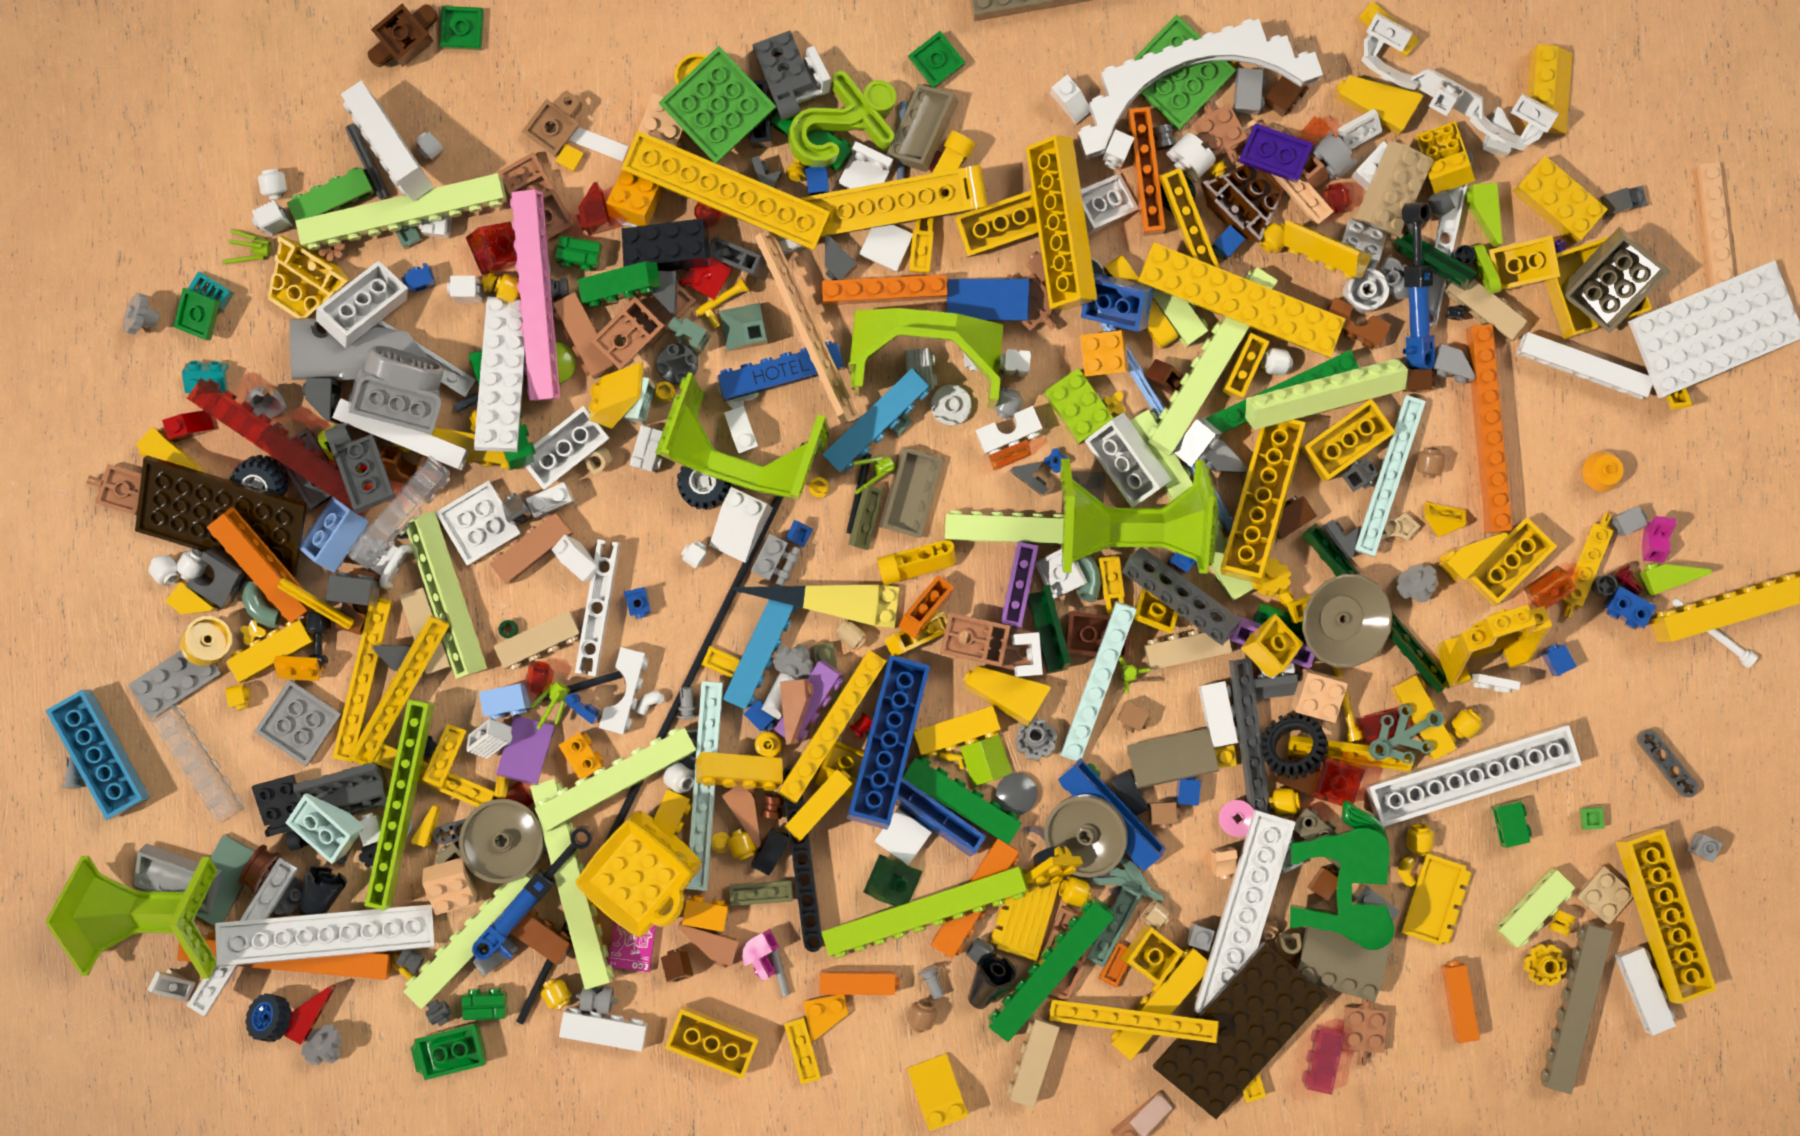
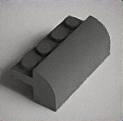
M375 762L366 763L352 769H344L341 772L323 775L322 777L305 780L293 785L294 793L299 800H301L304 794L308 793L351 815L386 805L389 792L384 771L381 766L377 767Z

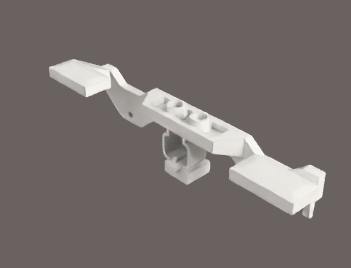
M1376 13L1366 31L1369 35L1364 40V55L1361 61L1369 69L1378 73L1386 81H1392L1401 87L1412 90L1418 88L1432 96L1433 99L1429 107L1445 116L1453 108L1470 117L1469 121L1478 130L1489 135L1493 141L1501 142L1510 148L1524 151L1529 144L1539 140L1544 131L1546 133L1549 131L1559 115L1558 112L1522 93L1511 113L1527 121L1528 125L1521 136L1509 133L1490 122L1484 116L1482 96L1429 67L1414 75L1401 73L1385 64L1377 56L1384 43L1402 52L1413 34L1412 31L1379 13Z

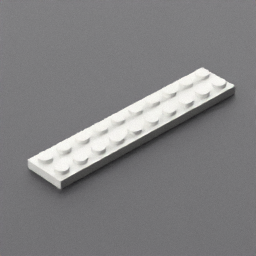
M1254 809L1193 1009L1195 1012L1200 1013L1258 948L1296 822Z
M432 905L215 923L217 967L434 947Z

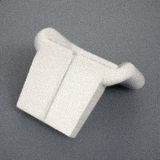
M378 538L376 543L381 548L369 568L381 576L379 580L380 587L391 590L393 588L392 580L397 574L399 566L403 564L408 554H413L414 552L412 546L404 544L397 547Z

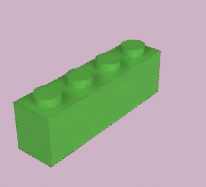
M362 167L352 168L347 171L348 174L342 177H333L329 180V183L323 186L316 185L310 189V192L304 195L297 194L293 196L291 201L287 202V205L295 221L343 210L375 195L376 192L366 171Z

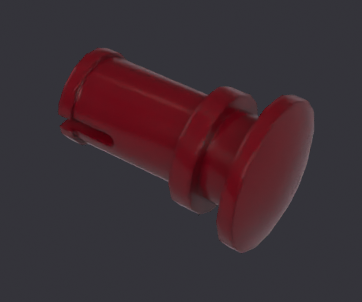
M1624 564L1616 569L1612 576L1615 579L1619 578V583H1623L1630 592L1639 595L1644 590V587L1633 576L1634 573L1629 570V564Z

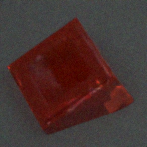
M521 781L508 788L505 799L517 801L525 806H529L534 802Z

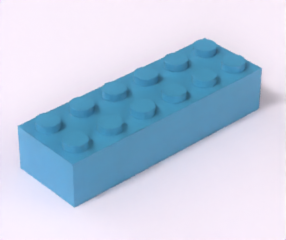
M91 689L80 690L45 710L105 820L114 819L151 798Z

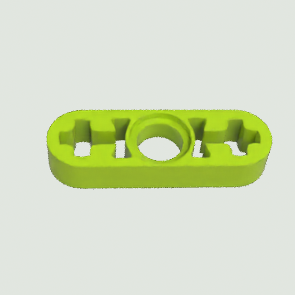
M1483 244L1472 246L1471 248L1475 252L1473 263L1487 293L1501 292L1500 278Z

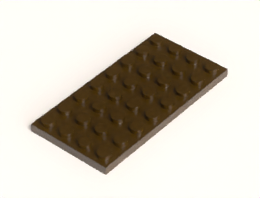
M147 455L143 458L135 525L136 532L202 552L214 546L226 552L223 545L212 536L207 526L233 506L292 576H296L307 503Z
M1263 942L1195 1017L1196 1019L1219 1021L1217 1043L1176 1038L1152 1066L1217 1120L1328 995L1267 943Z

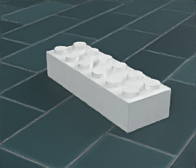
M362 80L341 94L345 100L342 103L343 106L351 114L352 120L361 129V134L370 143V148L379 157L381 165L390 174V179L399 188L404 197L408 195L415 201L434 188L385 111Z

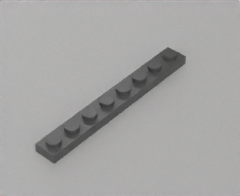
M1250 658L1229 661L1247 803L1255 810L1271 814L1265 763L1260 746L1262 740L1252 662Z

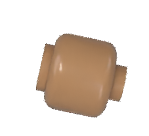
M1425 447L1423 451L1418 453L1417 471L1422 473L1424 478H1436V475L1442 474L1444 471L1445 455L1438 448Z
M920 999L911 1005L907 1021L916 1032L928 1031L934 1025L937 1010L932 1002Z

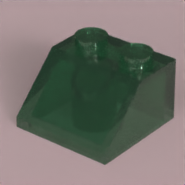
M879 854L863 892L878 901L896 907L907 904L912 898L923 871L894 858Z

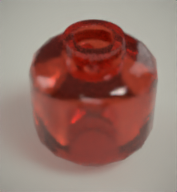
M1344 182L1329 184L1328 188L1324 190V200L1334 211L1333 214L1346 212L1345 208L1352 205L1350 187L1344 185Z
M701 203L695 205V218H703L708 228L714 227L721 220L722 214L720 211Z
M536 661L528 666L525 684L530 688L531 692L541 694L543 691L548 690L554 677V670L550 667V664Z

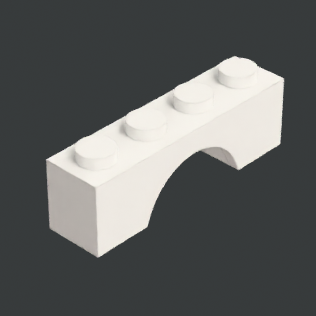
M624 647L620 648L615 668L625 677L626 693L619 703L604 708L599 728L620 734H625L626 730L630 731L633 720L630 719L631 711H635L638 699L635 698L636 692L641 690L643 679L641 678L642 670L646 671L649 659L646 658V653Z

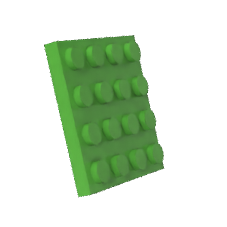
M1176 14L1134 59L1136 61L1142 59L1148 53L1154 52L1157 54L1163 52L1162 50L1168 46L1178 47L1186 40L1194 39L1195 41L1201 39V37ZM1207 61L1186 66L1161 77L1144 89L1140 95L1179 131L1236 70L1227 61Z
M720 46L710 53L658 102L716 164L776 109L774 103Z

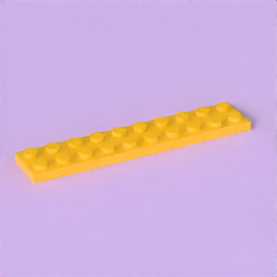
M638 130L621 168L622 171L813 251L817 246L830 211Z
M1155 242L1151 245L1138 279V283L1153 287L1156 290L1327 358L1332 356L1345 322L1343 317Z

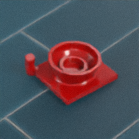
M710 257V266L691 268L685 279H680L679 284L682 287H685L686 284L715 300L732 269Z

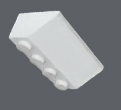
M582 406L534 444L536 454L533 455L534 463L525 465V467L543 490L547 489L610 439L600 424L589 421L590 412L585 406Z

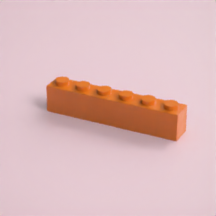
M1150 107L1129 109L1127 122L1129 136L1134 137L1131 144V153L1142 236L1163 234L1165 231V221Z
M946 275L822 281L823 304L841 305L947 299Z
M233 506L207 526L212 536L223 545L226 552L236 560L239 567L249 575L253 583L263 591L267 599L276 606L281 615L290 623L310 608L277 587L280 580L285 578L304 589Z
M996 837L968 883L1007 871L1010 866L1014 867L1020 858L1017 855L1019 851ZM973 910L965 912V917L956 920L953 917L945 919L946 923L941 925L931 941V946L950 958H953L954 955L959 956L964 948L962 942L966 937H971L975 930L974 923L977 919L981 920L986 910L978 913H973Z

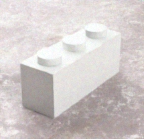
M1225 681L1198 686L1205 723L1209 729L1213 747L1238 743L1237 725L1234 726L1233 717H1236L1235 709L1229 702V697H1231L1229 684L1226 685Z

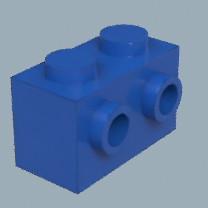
M1617 586V590L1608 596L1602 609L1607 611L1606 615L1616 620L1620 618L1625 621L1624 625L1636 630L1637 628L1646 627L1657 606L1623 587Z

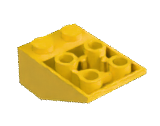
M1456 121L1415 135L1421 153L1434 159L1428 172L1434 194L1475 181Z

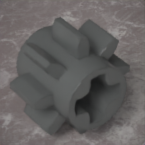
M436 999L427 1005L429 1010L425 1014L432 1025L438 1023L439 1026H442L450 1020L448 1016L452 1014V1011L446 1001L439 1002Z

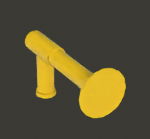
M739 275L740 279L735 286L717 296L715 300L711 299L695 309L699 317L704 314L707 316L714 330L719 328L721 323L717 320L712 309L740 292L746 291L751 293L741 275Z

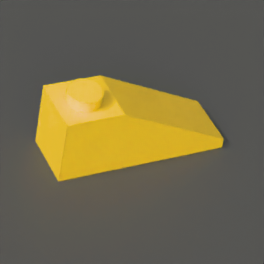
M944 611L935 615L916 639L904 631L885 638L884 641L890 654L898 656L945 633L947 617Z

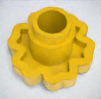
M1270 558L1263 584L1250 583L1260 594L1274 597L1277 593L1284 594L1289 588L1291 572L1288 570L1287 565L1280 564L1278 559Z
M1539 943L1530 947L1529 955L1523 958V969L1529 972L1528 979L1539 986L1544 983L1548 986L1559 983L1561 981L1560 974H1565L1567 971V960L1561 957L1562 951L1552 944L1544 946Z

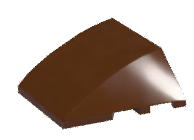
M1247 165L1201 183L1207 205L1227 227L1231 225L1245 239L1258 243L1261 241L1262 235L1270 222L1269 220L1284 192L1283 187L1269 173Z

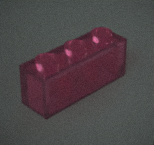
M1318 1024L1316 1029H1313L1311 1034L1312 1049L1308 1050L1306 1062L1309 1063L1307 1070H1304L1302 1075V1083H1304V1087L1307 1090L1332 1095L1345 1032L1342 1030Z

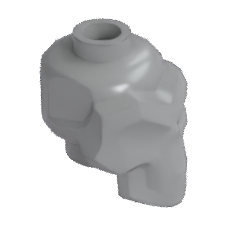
M1389 257L1384 260L1381 267V272L1389 286V294L1394 299H1405L1409 296V287H1404V267L1407 265H1402L1397 259Z

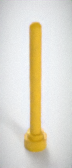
M1331 666L1334 676L1343 678L1341 668ZM1346 690L1342 707L1348 725L1347 741L1351 742L1363 739L1364 736L1359 726H1356Z

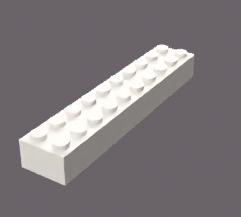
M1561 724L1365 785V789L1374 817L1384 827L1578 767L1582 764L1569 725Z

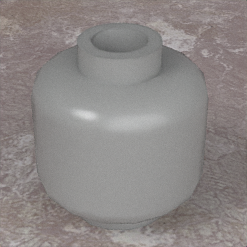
M1007 387L1004 390H999V400L996 407H993L998 412L997 416L1009 419V416L1014 417V414L1019 412L1023 402L1020 392Z

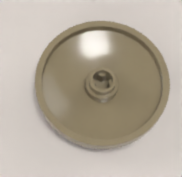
M1080 794L1064 799L1051 811L1044 828V840L1046 848L1061 846L1063 848L1066 846L1072 856L1081 857L1083 864L1076 868V872L1073 875L1097 877L1111 871L1120 862L1127 848L1128 832L1123 817L1112 804L1094 795Z
M509 799L491 800L475 808L464 821L459 836V849L467 868L480 879L497 884L511 883L529 874L539 862L544 848V836L537 816L527 806Z

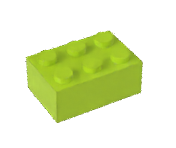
M1079 368L1043 393L1077 444L1083 442L1114 419Z

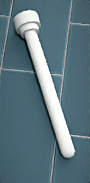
M1679 599L1672 601L1674 607L1684 605ZM1718 629L1706 631L1739 656L1740 663L1746 668L1751 667L1756 662L1757 654L1751 650H1743Z

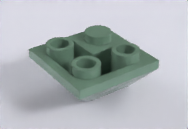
M760 303L720 311L727 351L768 344Z

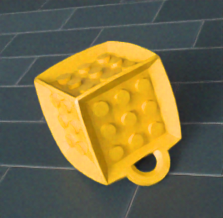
M634 811L596 852L575 881L576 886L592 903L636 937L645 936L654 925L666 927L678 918L684 904L682 892L703 866L702 861L677 836L674 835L672 839L652 823L653 818L643 811ZM673 904L671 910L667 914L662 915Z

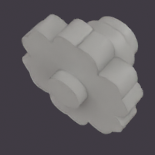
M136 292L135 296L131 298L124 316V332L135 335L141 326L154 328L157 325L159 312L148 307L147 295Z
M1422 564L1411 566L1408 568V572L1400 573L1396 579L1398 584L1396 588L1405 599L1411 597L1417 602H1426L1432 597V592L1439 585V576L1436 569L1430 565L1426 567Z
M797 645L791 650L788 647L780 648L773 660L776 670L782 672L781 674L791 675L796 680L807 679L814 669L813 663L810 660V651L803 645Z
M1033 718L1028 727L1021 724L1017 729L1018 737L1015 739V745L1018 752L1021 754L1025 753L1028 760L1039 761L1042 756L1048 758L1055 751L1054 742L1057 740V734L1054 727L1047 726L1044 719Z
M325 1024L321 1029H315L307 1037L308 1042L303 1044L301 1055L305 1057V1060L310 1065H319L322 1061L328 1063L336 1062L341 1055L339 1045L342 1043V1034L338 1032L334 1025Z

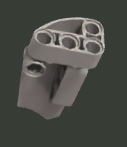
M316 318L290 319L292 380H305L306 378L355 379L358 371L365 366L369 350L373 346H389L428 357L407 331L373 326L345 348L328 331L326 333L318 332Z

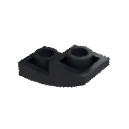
M1130 769L1111 777L1121 801L1135 816L1149 810V804L1140 789H1137Z
M772 827L762 841V847L751 862V867L766 875H770L788 844L789 835Z

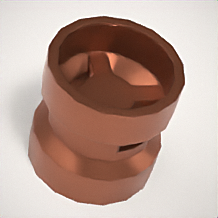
M764 796L765 808L762 810L761 817L782 819L780 809L784 805V798Z

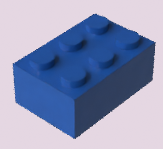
M1094 274L1097 300L1083 304L1081 318L1136 332L1147 328L1154 288L1101 274ZM1094 304H1096L1101 313L1095 312L1093 309Z

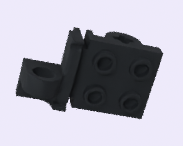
M294 774L259 783L251 787L264 826L270 825L264 832L265 836L269 837L286 832L287 844L291 851L310 845L286 824V821L300 801L293 789V785L298 784Z

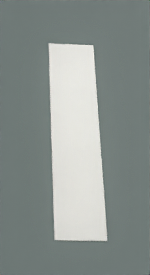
M554 123V126H553L551 132H555V131H556V129H555L556 124H555V123ZM580 127L569 139L573 143L622 162L629 147Z

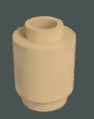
M847 620L835 632L839 635L838 638L851 649H855V647L860 649L867 640L864 638L866 633L853 622L849 623Z

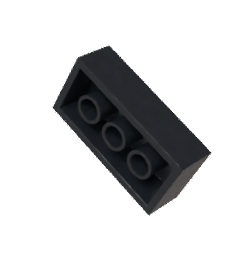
M703 218L621 228L623 267L644 261L657 263L658 271L710 266L708 226Z

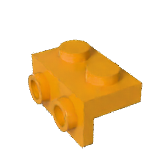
M275 656L274 659L277 679L320 680L323 664H318L317 658Z

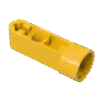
M951 130L943 145L945 150L932 173L959 169L964 160H969L977 144L966 136ZM945 189L943 191L944 196L946 195L948 189Z
M942 540L876 558L884 586L951 567L957 561L954 544L949 540Z

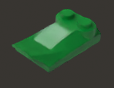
M477 1023L414 1039L415 1043L411 1047L416 1072L422 1074L424 1080L487 1064L486 1049Z

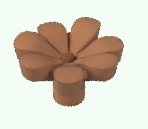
M345 244L321 245L323 249L319 250V255L322 257L327 256L326 259L328 261H333L335 257L341 258L342 253L340 251L345 249Z

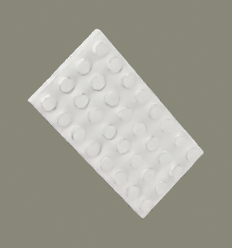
M1776 261L1766 263L1628 321L1658 398L1672 394L1800 339V322Z

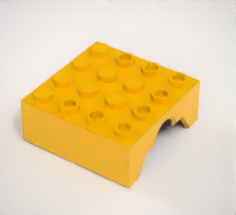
M1610 236L1556 253L1561 277L1545 280L1544 283L1564 340L1601 328L1599 324L1564 298L1560 287ZM1648 295L1623 320L1652 310Z

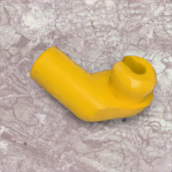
M1411 856L1402 858L1397 869L1398 875L1407 888L1416 884V881L1410 874L1415 863L1414 858Z

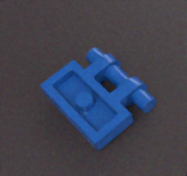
M578 694L566 696V704L589 723L595 724L601 719L602 716L598 714L600 710L592 704H583Z

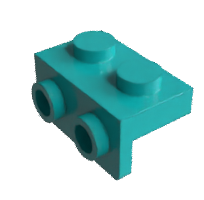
M197 360L188 362L182 369L185 393L227 394L226 371L229 368L228 363H221L220 361L201 363Z

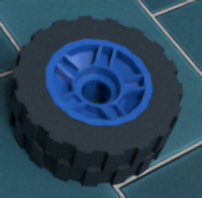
M264 993V995H259L258 998L253 1000L245 1020L246 1030L253 1039L276 1042V1040L281 1039L285 1035L292 1017V1011L289 1002L286 1001L287 999L282 996Z

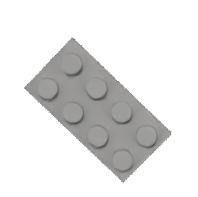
M179 651L128 685L151 720L223 673L217 664L208 667L194 665L183 656L182 651Z

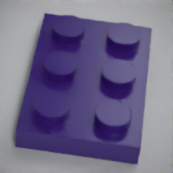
M1255 123L1239 163L1298 183L1313 148V143Z

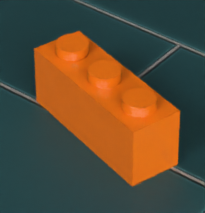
M937 575L903 615L898 628L916 639L949 600L954 586Z

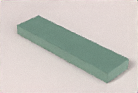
M1125 884L1122 885L1110 908L1114 911V919L1092 943L1086 959L1105 967L1142 896L1141 892Z

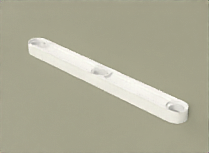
M1465 149L1472 167L1473 155L1469 150ZM1468 184L1447 191L1455 208L1444 217H1439L1433 247L1451 257ZM1447 233L1450 236V243H1442L1440 235ZM1433 273V286H1429V313L1433 316L1430 327L1437 323L1446 280Z

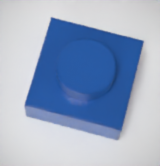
M794 520L786 539L805 547L813 529Z

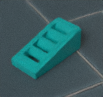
M198 271L188 288L202 293L209 282L211 284L204 293L209 296L213 287L216 286L217 288L211 297L216 298L220 290H222L223 292L218 300H220L219 308L224 310L234 292ZM201 278L204 279L199 289H195Z

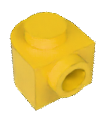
M245 684L227 687L226 698L228 707L236 708V711L248 709L249 699L252 698L250 688L246 687Z

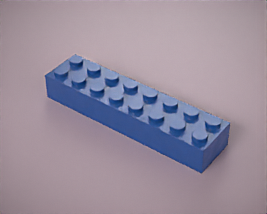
M892 655L889 656L849 807L848 820L888 830L930 669L929 665Z

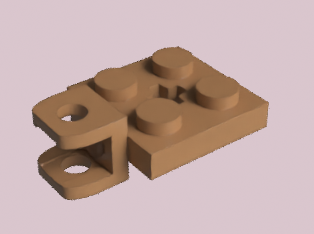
M569 91L561 93L554 104L546 99L522 132L554 157H557L565 143L569 141L580 126L574 119L580 112L582 103ZM555 123L556 131L547 133L548 128L546 126Z

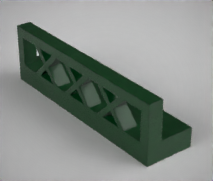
M1406 231L1402 238L1397 237L1395 239V251L1414 261L1413 234ZM1421 240L1422 265H1432L1433 273L1466 291L1477 276V271Z
M1045 585L1042 591L1028 594L1027 600L1036 633L1039 632L1040 648L1047 674L1068 670L1071 661L1050 585Z

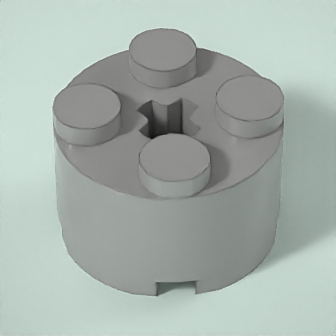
M1330 132L1312 148V154L1325 166L1331 181L1334 178L1338 180L1358 163L1356 158L1352 160L1350 157L1353 153L1339 136L1333 137L1334 132Z

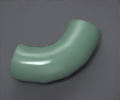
M1089 555L1077 560L1088 582L1079 587L1077 595L1081 599L1093 603L1099 595L1101 577L1094 558Z
M243 580L242 601L247 613L257 623L277 629L281 618L280 611L265 602L263 591L252 581Z

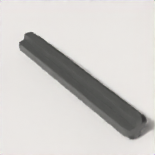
M354 123L346 126L345 130L378 198L383 200L389 197L390 194L357 126Z

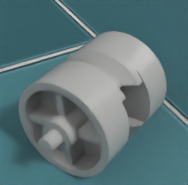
M583 985L582 992L580 994L576 993V998L580 1000L579 1009L582 1011L591 1012L593 1009H596L597 1013L609 1015L613 1003L617 1004L618 1002L613 997L614 987L601 986L600 989L594 987L585 990Z

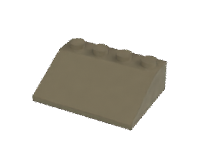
M1619 226L1560 288L1564 298L1607 332L1611 333L1670 273V270Z
M1307 926L1301 941V949L1295 958L1293 966L1318 986L1375 1002L1382 985L1392 940L1382 949L1367 950L1336 932Z

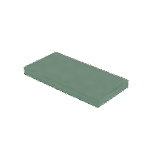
M226 834L222 836L211 856L215 867L222 870L217 897L212 911L208 913L199 909L196 914L197 917L214 926L215 923L225 922L244 885H238L241 872L255 850Z

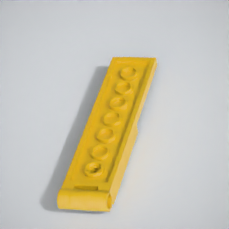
M981 165L801 198V200L830 211L820 237L827 234H839L988 207ZM945 189L949 190V195L947 197L943 195V191Z

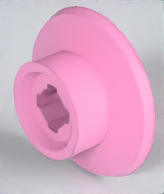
M1233 800L1226 803L1219 813L1221 828L1233 837L1246 836L1254 809L1248 803L1241 800ZM1236 814H1240L1243 818L1240 822L1234 818Z

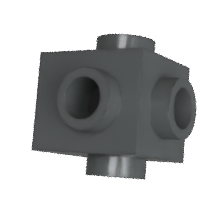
M1366 457L1362 461L1357 459L1348 466L1349 470L1341 476L1351 490L1355 492L1361 487L1366 489L1374 483L1373 479L1379 473L1376 471L1374 464Z

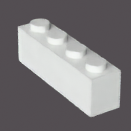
M1637 945L1614 954L1645 1032L1653 1036L1676 1027L1673 1021L1675 1020V1015L1672 1009L1667 1006L1665 1001L1667 1000V995L1658 984L1659 975L1654 968L1652 969L1650 964L1652 959L1648 950Z
M570 1007V1009H566L563 1012L559 1037L642 1052L645 1045L648 1023H644V1020L640 1018L626 1020L623 1019L622 1015L611 1014V1017L604 1016L602 1013H597L595 1010L587 1013L582 1012L578 1007Z

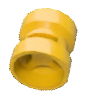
M1557 910L1554 914L1555 919L1550 923L1549 929L1569 937L1571 932L1570 926L1575 922L1576 917Z

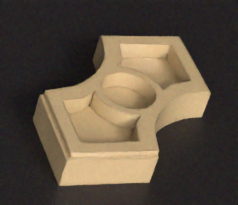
M1406 512L1395 519H1387L1380 542L1387 537H1399L1408 541L1421 525Z

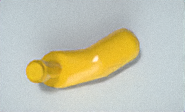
M945 751L939 752L940 759L947 761L958 760L960 770L965 768L962 761L964 759L963 756Z
M396 953L392 967L407 979H411L414 974L410 973L408 968L396 965L400 956L399 953Z

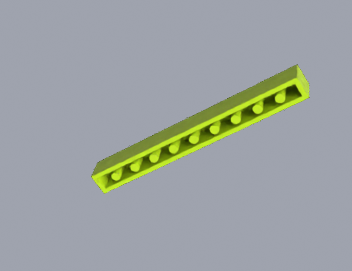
M415 698L408 700L364 906L380 910H387L392 907L432 720L434 702Z
M1016 867L822 931L821 933L828 956L835 955V958L838 959L847 956V951L853 949L855 952L867 949L866 945L874 943L875 946L887 942L886 938L894 936V939L907 936L906 932L914 930V933L926 930V925L932 923L934 926L946 923L945 919L953 917L954 920L966 916L965 912L973 910V913L986 910L985 906L993 904V907L1005 904V899L1013 897V900L1026 897L1025 893L1029 892V888L1022 867Z

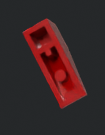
M330 985L292 1011L290 1026L283 1036L300 1045L306 1042L336 986Z

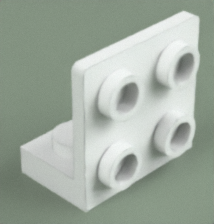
M815 46L807 48L806 57L803 61L813 88L796 94L795 97L798 103L827 94L830 91L831 78ZM784 67L780 69V72H786L789 68Z
M855 142L852 148V155L839 180V184L851 189L883 183L893 166V159L861 143Z
M1349 219L1341 242L1371 254L1372 257L1366 269H1375L1380 261L1387 233Z

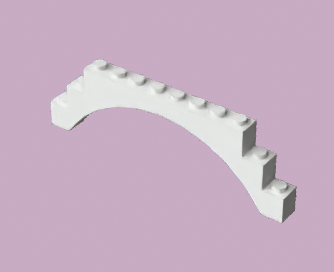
M1248 19L1239 26H1227L1221 30L1222 32L1216 34L1210 32L1195 41L1194 39L1186 40L1178 47L1168 46L1162 50L1163 52L1157 54L1151 52L1136 61L1135 59L1127 60L1122 66H1109L1104 69V72H1101V81L1107 96H1097L1089 104L1095 126H1085L1078 132L1077 138L1084 158L1088 160L1105 154L1114 127L1126 108L1144 89L1161 77L1180 68L1207 61L1250 63L1277 72L1298 86L1303 87L1320 81L1323 76L1316 53L1306 51L1298 54L1297 58H1295L1287 35L1283 37L1280 35L1274 36L1267 42L1260 20L1253 21V19Z

